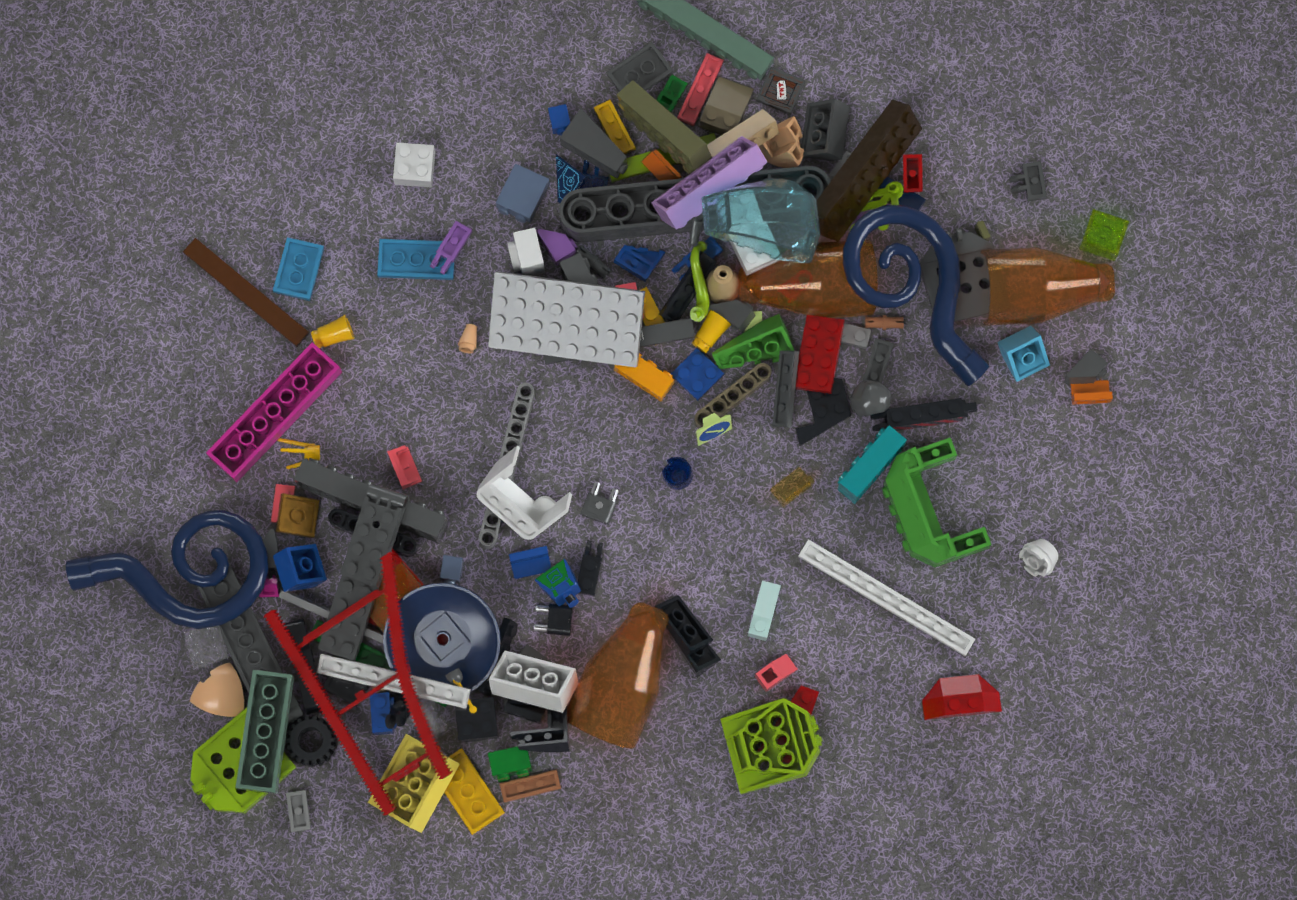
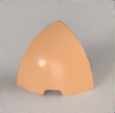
M793 116L777 124L779 134L759 146L767 162L772 165L792 168L798 167L802 161L804 149L800 147V139L803 136L800 126Z
M229 662L211 670V676L204 683L200 681L197 684L190 698V702L208 713L227 717H236L244 710V694L241 681L235 668Z

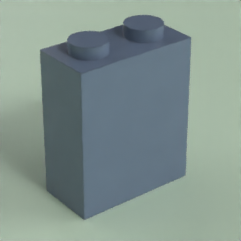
M515 164L496 201V208L503 215L508 216V214L515 216V219L521 223L526 221L531 223L550 185L549 178Z

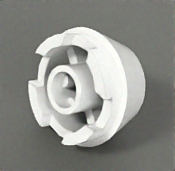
M1038 539L1025 544L1019 553V558H1023L1026 564L1024 568L1031 575L1045 577L1052 573L1058 560V552L1049 541Z

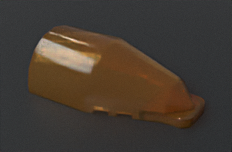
M870 239L864 240L860 250L862 276L867 284L875 291H878L877 264L873 244ZM846 241L813 242L782 254L780 261L746 276L743 268L738 272L740 299L749 304L759 303L778 309L794 311L797 314L829 318L874 315L876 306L868 304L860 298L847 282L843 268V248Z
M1039 247L980 250L981 254L985 255L990 282L989 313L987 320L983 322L984 326L1043 323L1095 302L1110 301L1115 295L1114 269L1109 264H1094Z
M638 602L632 606L624 622L586 663L578 681V686L568 705L569 724L608 743L629 749L636 747L659 694L663 637L668 624V616L664 611L643 602Z

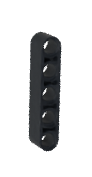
M333 509L328 514V520L332 527L353 535L354 530L350 529V526L353 522H357L358 516L341 509ZM341 515L343 518L341 522L334 523L333 517ZM397 532L396 541L392 549L398 554L412 557L417 553L418 547L413 538ZM412 543L414 547L411 551L407 552L403 549L405 544Z
M303 618L287 622L284 625L287 626L286 630H289L288 633H291L290 636H294L292 640H295L294 643H297V645L302 643L303 637L308 634ZM308 643L301 648L300 653H303L302 656H306L304 660L307 659L306 663H309L308 666H312L310 670L314 669L312 672L315 673L314 676H318L314 665L312 649H310ZM296 671L307 715L319 712L321 709L318 708L319 704H316L317 701H314L315 698H312L313 694H310L309 688H305L307 684H304L303 678H299L301 674H298L299 671Z

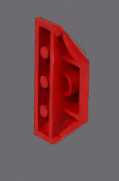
M979 674L939 678L922 700L924 720L1002 712L999 692Z

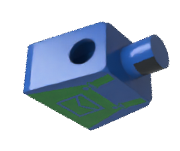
M565 558L535 579L542 591L558 606L566 602L572 608L578 604L579 600L575 595L580 593L581 589Z

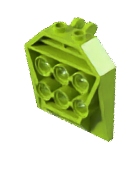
M785 698L720 719L741 795L807 776L821 752L819 746H822V737L815 733L819 730L814 715L811 716L808 711ZM780 717L782 719L781 724L776 727L773 726V720ZM753 724H759V730L756 733L750 732V727ZM781 736L787 737V742L784 745H778L777 741ZM757 743H764L762 751H755ZM786 755L792 756V761L789 764H783V757ZM768 761L769 768L762 771L760 769L761 763Z
M247 708L193 752L190 777L193 785L191 787L195 794L198 796L200 794L203 795L201 801L210 810L214 808L217 812L245 814L268 794L249 790L239 794L237 788H235ZM235 739H239L241 743L237 749L231 747V743ZM283 753L279 783L297 768L285 753ZM220 754L222 761L219 764H214L213 757ZM233 769L235 772L234 777L226 779V771Z

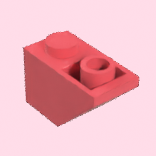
M785 654L755 674V678L767 692L798 669L788 655Z

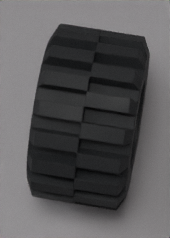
M304 716V719H298L296 724L293 723L291 725L292 729L288 730V738H286L287 749L290 755L302 765L315 767V765L321 766L325 761L328 762L329 758L335 754L334 750L335 748L337 749L338 745L336 743V735H334L335 731H332L331 725H328V722L323 718ZM316 730L323 736L322 746L319 750L312 753L304 751L301 747L302 736L308 731Z

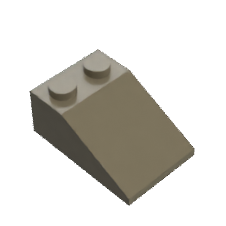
M718 77L702 113L699 127L723 135L742 122L754 89Z

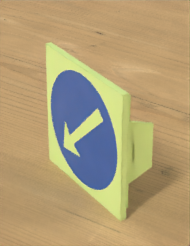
M713 413L703 418V427L696 431L698 446L731 430V415H725L720 418L717 414Z

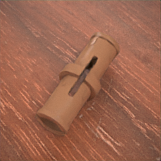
M882 315V317L865 316V328H882V330H886V328L903 329L904 323L896 322H903L904 317H887L886 315Z

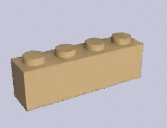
M764 109L760 110L707 144L711 157L717 155L741 136L756 143L758 147L779 134L777 122Z

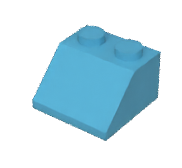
M1032 326L997 342L1001 355L1016 382L1050 366L1041 335Z

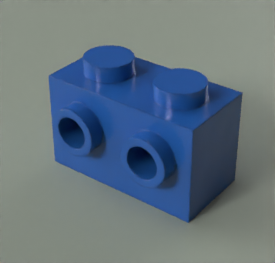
M389 692L375 693L370 696L372 733L374 735L394 734V728L388 729L385 724L386 716L389 715L395 701Z

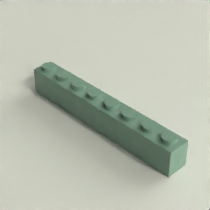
M637 0L640 8L645 11L649 9L657 19L668 21L673 29L682 30L689 39H696L701 42L700 45L707 50L712 49L723 60L728 59L736 69L740 70L742 68L747 71V75L752 79L756 80L758 78L762 80L773 64V56L684 0Z

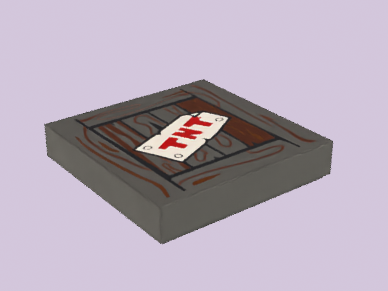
M770 67L756 101L791 115L805 80Z

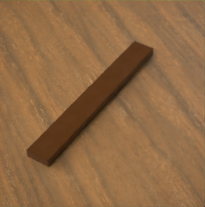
M195 238L183 251L187 257L293 345L298 347L308 336L309 332L199 240Z

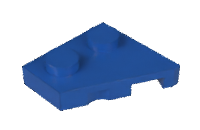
M624 245L613 263L646 282L665 255V252L663 250H659V252L648 251V248H634L633 246Z

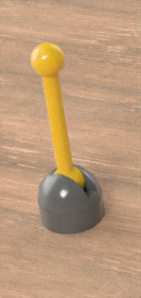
M459 668L445 675L451 684L463 687L461 685L463 675ZM469 699V711L470 713H476L477 708L476 706H473Z

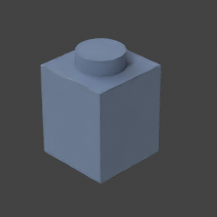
M443 555L440 580L444 581V583H460L464 563L463 558Z

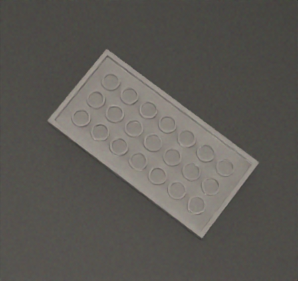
M496 271L494 274L488 347L636 368L638 367L645 291Z

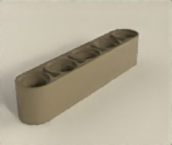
M766 363L758 364L695 414L694 422L698 429L703 427V424L698 421L699 417H707L715 413L721 418L766 384L771 377L770 366ZM765 370L768 375L760 377L757 372ZM749 381L753 384V387L746 389L742 384ZM735 393L738 398L732 401L728 398V395ZM719 404L723 407V410L715 412L713 407Z

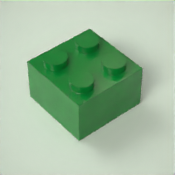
M518 746L488 753L492 776L494 780L498 779V782L508 781L510 776L517 775L518 778L527 777L529 772H533L529 752L519 750Z

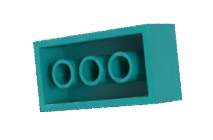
M890 425L886 429L882 428L877 433L875 442H870L864 448L863 456L861 458L857 456L852 462L851 470L849 472L845 470L839 477L837 490L854 504L857 503L906 444L907 439Z

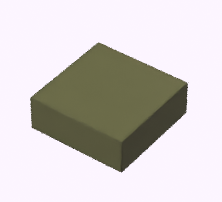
M984 221L977 222L975 226L977 235L989 242L991 236Z

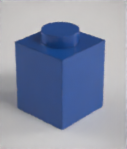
M566 104L548 108L553 134L562 135L570 124Z

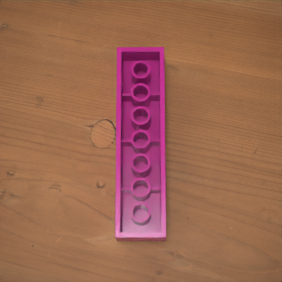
M312 342L206 452L207 456L237 483L342 373L341 368Z

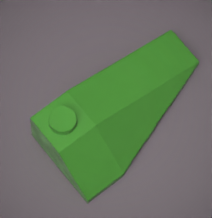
M777 314L759 322L712 352V356L719 369L742 367L744 362L754 361L755 365L760 364L761 360L772 359V363L779 362L780 351H795L780 314Z

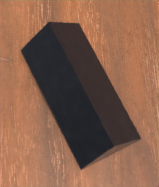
M679 595L654 606L655 615L697 678L721 660L709 645L713 639Z

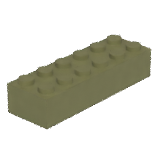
M634 80L616 94L619 100L618 105L624 111L622 113L629 122L632 120L640 132L644 131L647 133V137L653 143L656 141L664 153L668 152L671 154V158L677 164L680 162L688 174H691L712 158L707 144Z

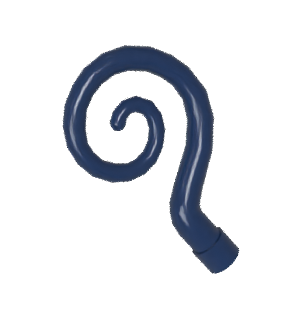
M883 205L869 210L855 222L848 233L843 248V268L847 282L854 292L868 304L880 308H897L908 303L917 293L921 282V266L915 252L909 246L894 243L886 246L880 253L878 264L881 269H887L890 266L891 258L895 255L903 257L909 268L905 287L895 294H886L875 291L863 278L860 267V250L867 236L879 226L901 224L922 234L933 246L939 266V285L929 327L930 337L934 348L952 367V371L966 386L972 385L987 371L989 364L954 331L955 313L961 284L960 261L952 238L936 220L914 208L904 205Z
M211 510L193 516L180 527L173 539L171 555L173 565L179 575L190 584L203 588L216 586L227 577L229 562L225 552L218 547L211 550V556L216 560L217 568L213 573L203 575L194 571L187 563L185 556L186 545L200 529L209 526L225 527L242 539L250 557V569L247 578L234 596L215 607L198 609L184 605L168 594L138 559L124 553H108L94 557L86 556L66 561V573L73 591L122 578L155 612L172 623L193 629H203L220 626L234 620L254 604L265 587L269 571L268 554L262 537L250 522L240 515L225 510Z

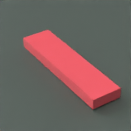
M709 53L706 54L677 116L680 121L691 126L695 125L722 67L723 59Z

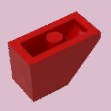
M922 154L903 155L904 193L923 192Z

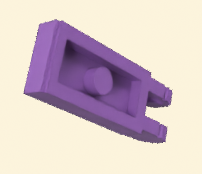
M455 221L436 251L437 254L432 260L430 267L433 269L437 267L441 257L447 260L441 267L440 273L445 274L473 232L472 229Z

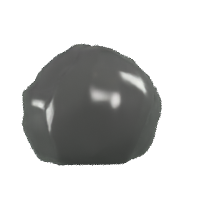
M863 380L855 387L850 397L852 409L859 417L884 412L890 407L891 392L878 381Z

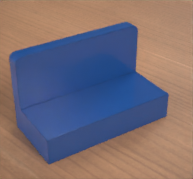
M547 546L509 554L515 579L545 573L551 568Z

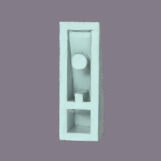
M762 580L748 632L749 637L767 640L781 585Z

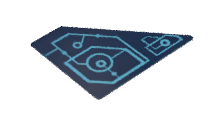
M556 154L558 202L561 203L566 194L579 188L585 175Z

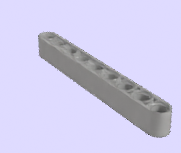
M522 383L517 388L499 457L501 459L509 452L507 450L509 444H516L520 447L516 464L513 466V473L508 477L511 481H513L535 397L534 388L530 383ZM525 389L531 391V394L527 397L521 395V392ZM520 407L527 410L523 415L517 414L516 411ZM518 425L522 430L519 433H514L511 431L512 427ZM486 507L479 534L480 544L485 549H491L496 545L503 521L488 507ZM490 517H497L498 522L490 525L488 519ZM486 535H491L493 541L491 543H484L483 538Z

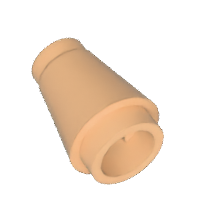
M466 324V328L458 342L459 350L470 354L474 352L477 345V326L474 324Z

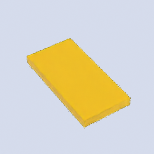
M461 748L449 756V758L460 763L444 793L473 835L505 814V812Z

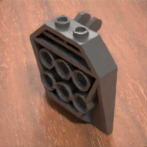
M957 228L953 236H951L949 231H945L952 238L960 265L964 268V271L960 272L961 286L954 322L1011 309L994 245L971 231L965 233L961 228ZM931 245L921 260L920 266L921 277L933 311L939 285V275L936 272L939 270L934 248ZM980 261L983 266L980 268L975 267L973 262ZM985 282L989 288L982 289L979 283ZM961 287H968L970 292L963 293Z

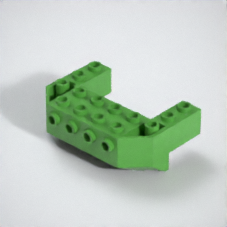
M951 437L918 449L913 447L898 454L884 481V487H882L885 499L888 498L891 504L888 505L890 514L895 516L897 523H895L898 534L903 536L904 541H902L904 551L909 552L911 557L934 568L987 550L991 546L985 527L954 538H950L949 533L943 535L921 477L922 471L956 459L957 453Z

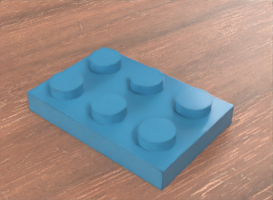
M287 237L273 293L310 301L324 246Z

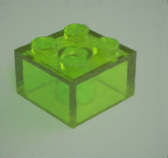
M1093 209L1079 249L1115 261L1129 221Z

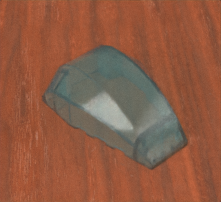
M782 178L729 188L701 198L704 232L706 235L726 242L732 241L737 243V246L754 249V252L759 254L765 253L775 260L802 263L812 262L820 237L817 201L802 185Z

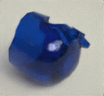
M671 457L666 460L668 464L664 467V470L662 469V476L666 485L675 490H682L688 487L694 475L692 467L687 460L681 457Z

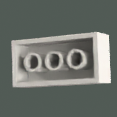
M509 651L503 652L489 677V684L493 695L562 713L579 684L575 668Z

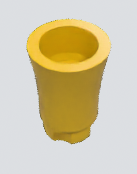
M709 310L705 321L691 344L706 354L731 324L718 313Z
M346 315L311 332L314 344L318 348L355 339Z

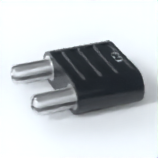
M549 604V606L536 605V612L548 613V624H535L534 627L538 628H534V631L570 636L573 607L570 608L568 605L558 606L557 604Z

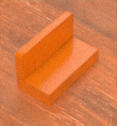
M653 149L641 161L659 181L680 179L682 177L657 149Z
M1100 380L1088 384H1071L1072 405L1110 403L1113 399L1112 392L1109 390L1108 380Z

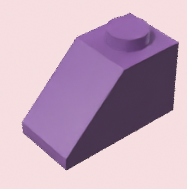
M544 229L536 230L538 238L556 266L559 265V262L575 255L577 246L572 238L568 239L566 234Z

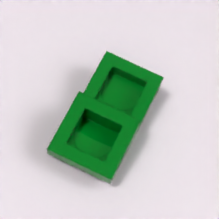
M671 74L663 91L661 90L657 101L672 113L688 83Z

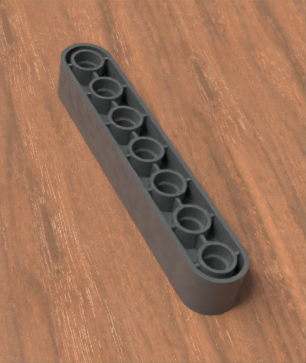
M802 166L754 172L748 176L745 182L736 185L734 188L740 192L749 187L766 223L774 224L811 220L807 212L831 181L828 175L820 168ZM684 178L573 190L566 194L560 203L559 216L562 231L569 239L572 238L573 241L581 243L690 232L692 219L684 227L676 230L662 221L658 214H654L650 210L651 202ZM804 188H811L815 191L816 196L807 199L802 197L800 191ZM772 191L778 195V200L772 203L767 202L763 199V194ZM621 206L627 209L628 214L625 217L617 218L612 214V211L616 207ZM715 209L707 215L706 221L702 223L701 231L724 229ZM580 210H585L590 214V218L583 222L576 220L574 216Z

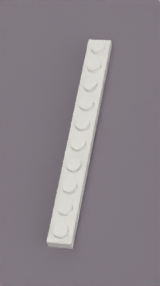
M809 539L798 556L963 656H966L975 641V638Z

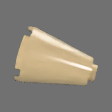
M725 265L713 269L705 280L709 299L717 304L735 300L741 291L739 276Z

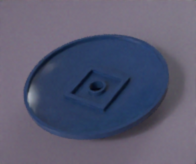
M431 583L410 591L400 599L398 603H401L399 605L401 609L399 611H402L400 615H403L400 618L403 619L401 622L404 623L401 625L404 627L401 630L405 631L402 633L405 635L402 638L405 639L403 641L406 643L404 646H407L404 648L407 650L405 653H408L405 655L408 657L406 660H409L407 664H410V671H412L409 674L451 684L445 675L459 668L463 675L461 685L464 688L471 689V691L479 687L489 677L499 657L501 636L493 611L480 596L460 585ZM386 621L383 634L384 653L391 670L396 671L397 669L394 668L396 665L393 664L396 661H392L395 657H392L394 654L391 653L394 650L391 649L393 646H390L392 644L390 642L392 638H389L391 636L389 632L391 631L388 630L390 623ZM440 634H445L448 637L446 644L438 642L437 637Z

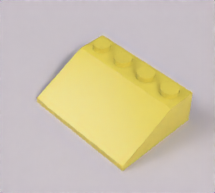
M405 734L380 782L425 754V745H422L421 741ZM446 755L443 756V758H446L444 761H448L446 765L449 764L448 768H451L450 771L453 772L444 779H439L440 776H437L438 772L435 773L437 769H433L435 766H431L433 762H430L431 759L427 757L420 762L421 766L397 782L392 780L383 786V790H386L385 793H389L387 796L390 797L389 800H393L391 804L395 803L393 807H397L389 816L420 833L423 832L460 763ZM372 795L368 803L379 809L380 805H377L378 802H374L376 798L373 799L374 795Z

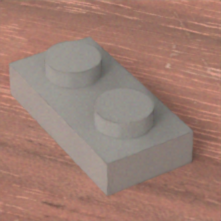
M845 323L841 343L867 349L871 330Z
M306 790L286 793L291 832L311 830Z

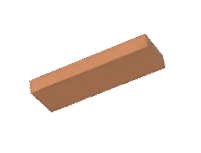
M557 769L499 783L504 803L561 789Z

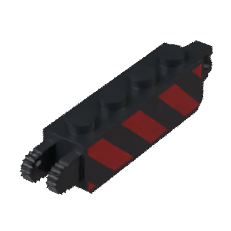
M956 398L885 410V412L870 415L871 420L885 418L886 421L885 424H877L872 429L873 431H880L882 428L886 429L890 425L896 431L959 422L968 417V413L977 412L976 402L966 403L965 400Z

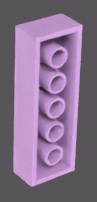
M741 136L651 203L662 221L677 230L684 227L693 217L699 216L703 212L702 210L714 205L721 196L730 193L736 185L745 182L748 176L760 171L763 165L767 163V160L756 143Z

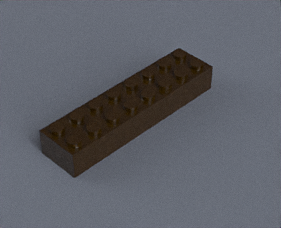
M896 100L890 101L807 212L821 236L839 242L920 133L922 127L909 104Z

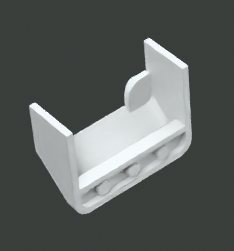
M516 446L494 464L479 485L477 498L522 538L530 540L534 539L569 511L572 494L569 492L557 502L548 496H541L535 501L508 478L512 475L513 466H515L520 447Z

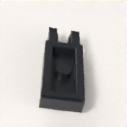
M587 540L577 582L581 589L579 594L595 596L602 562L603 543L599 542L597 555L594 557L589 556L592 541Z
M397 693L391 711L385 719L388 729L394 728L396 723L399 727L404 726L407 718L410 716L411 712H408L410 708H407L408 705H405L407 701H404L406 698H403L405 694Z

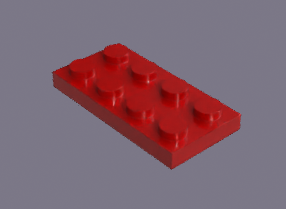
M813 315L806 316L798 359L795 389L832 394L845 324L844 319Z

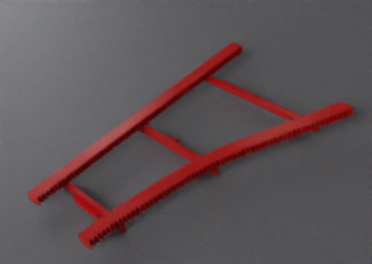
M389 552L380 558V560H383L380 562L383 564L380 567L384 568L381 570L384 572L381 574L384 576L382 579L385 580L382 582L385 583L384 589L381 591L378 589L374 590L304 636L303 642L299 645L294 643L295 640H292L294 636H290L291 633H288L289 630H286L287 626H284L285 623H282L283 620H280L281 616H278L277 610H271L263 617L267 618L265 621H269L267 625H270L269 628H273L271 631H275L273 635L277 634L275 638H279L277 641H281L280 644H283L281 648H285L283 651H287L286 654H289L287 658H291L290 661H293L292 664H295L293 668H297L296 671H299L298 674H301L299 678H303L302 681H305L304 684H307L305 688H309L308 691H311L310 694H313L312 698H315L314 701H317L316 704H319L318 708H321L320 711H323L322 715L325 714L324 718H327L326 721H329L328 725L331 724L330 728H333L332 731H335L334 735L337 734L336 738H339L338 741H341L340 745H343L344 751H348L346 755H349L348 758H352L350 762L354 761L352 765H355L354 768H358L356 772L360 771L358 775H362L360 778H364L362 782L366 781L364 785H368L367 788H370L368 792H372L371 795H374L373 799L376 798L374 802H378L377 805H380L379 809L382 808L381 812H384L383 815H389L397 808L393 807L395 803L391 804L393 800H389L390 797H387L389 793H385L386 790H383V786L392 780L397 782L421 766L420 762L427 757L431 759L430 762H433L431 765L435 766L433 769H437L435 773L438 772L437 776H440L439 779H444L453 772L450 771L451 768H448L449 764L446 765L448 761H444L446 758H443L442 752H439L441 750L440 745H436L438 743L435 742L437 738H433L435 734H432L434 731H430L432 727H429L430 723H427L429 721L426 720L428 716H424L426 714L423 712L425 709H421L423 705H420L422 702H418L420 700L417 698L419 695H416L418 692H415L417 688H413L415 686L412 685L414 681H411L413 678H410L412 674L409 673L412 671H410V664H407L409 660H406L408 657L405 655L408 653H405L407 650L404 649L407 646H404L406 643L403 642L405 639L402 638L405 636L402 634L405 631L401 630L404 628L401 626L404 623L401 622L403 619L400 618L403 616L400 615L402 611H399L401 603H398L400 596L397 594L400 592L397 591L399 588L396 587L399 584H397L398 580L395 579L398 576L395 575L397 574L395 572L397 568H394L396 564H393L396 562V560H393L395 556H392L395 554L394 552ZM381 595H387L385 602L388 604L385 606L388 607L386 610L389 611L386 614L389 615L387 618L390 619L387 621L390 623L388 630L391 631L389 632L391 634L389 638H392L390 646H393L391 649L394 651L391 653L394 654L392 657H395L392 661H396L393 664L396 665L394 668L397 669L395 672L398 673L365 693L364 689L355 694L357 700L337 712L338 709L334 710L336 706H332L334 703H330L332 699L328 700L330 696H326L328 693H324L326 689L322 690L324 686H320L321 683H318L320 679L316 680L318 676H314L315 673H312L314 669L310 670L312 666H308L309 663H306L307 659L304 660L306 656H302L303 653H300L301 648ZM398 679L400 680L398 683H401L399 687H402L400 690L403 691L401 694H405L403 698H406L404 701H407L405 705H408L407 708H410L408 712H411L410 716H413L411 719H414L413 723H416L414 727H417L416 730H419L417 734H421L419 738H422L420 741H424L422 745H425L426 753L380 782V780H377L378 776L375 777L376 773H373L374 770H371L372 766L369 767L370 763H367L368 760H365L366 756H363L364 753H361L362 750H359L360 746H357L358 743H355L356 739L353 740L354 736H351L352 733H348L350 729L346 730L348 726H345L346 723H342L344 719H340L341 715Z

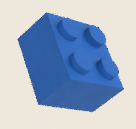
M316 544L287 547L273 555L284 592L314 588L327 580Z

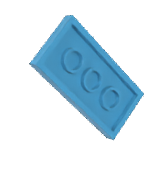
M379 239L377 273L379 278L454 280V262L451 263L445 274L440 273L441 267L447 260L441 257L437 267L434 269L430 267L432 260L437 254L436 251L443 241Z

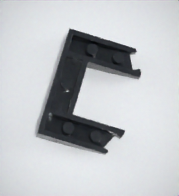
M510 699L511 705L535 706ZM568 704L563 713L547 709L548 728L510 732L511 739H517L519 742L517 745L518 749L534 752H570Z

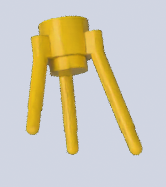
M283 438L277 440L278 442L304 447V449L281 448V452L304 453V459L309 460V458L320 461V445ZM302 462L288 465L286 469L300 467Z

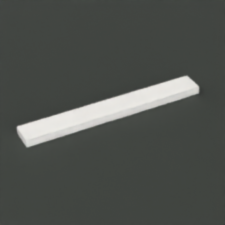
M327 654L320 655L317 673L373 687H377L398 673L393 670ZM414 675L410 677L413 678L411 680L414 681L412 685H415L413 688H417L415 692H418L416 695H419V698L467 708L471 689ZM398 679L383 688L398 693L403 692L400 690L402 687H399L401 683H398L400 681Z

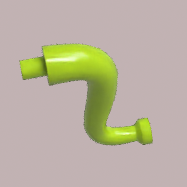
M699 241L693 247L690 255L696 292V306L691 309L690 318L695 322L702 321L708 314L710 307L708 289L699 260L700 251L704 252L707 249L704 241Z

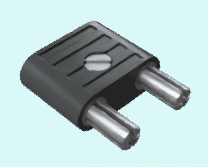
M595 482L591 493L587 494L580 515L609 525L617 504L615 500L619 490L616 489L615 492V488H613L609 499L597 495L601 484L598 483L597 485V482Z

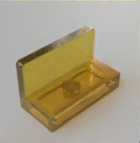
M798 467L773 486L770 491L784 508L813 486L815 481Z

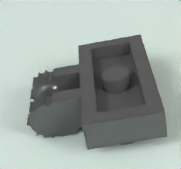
M1041 161L1023 163V174L1009 177V182L1015 183L1024 180L1025 183L1023 186L1011 188L1012 194L1026 191L1028 202L1047 198Z

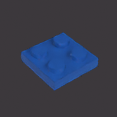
M698 348L671 373L673 378L697 401L724 376V373Z

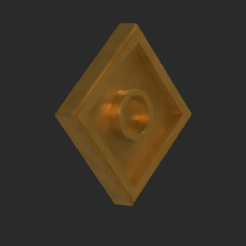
M282 493L276 532L314 538L320 500Z

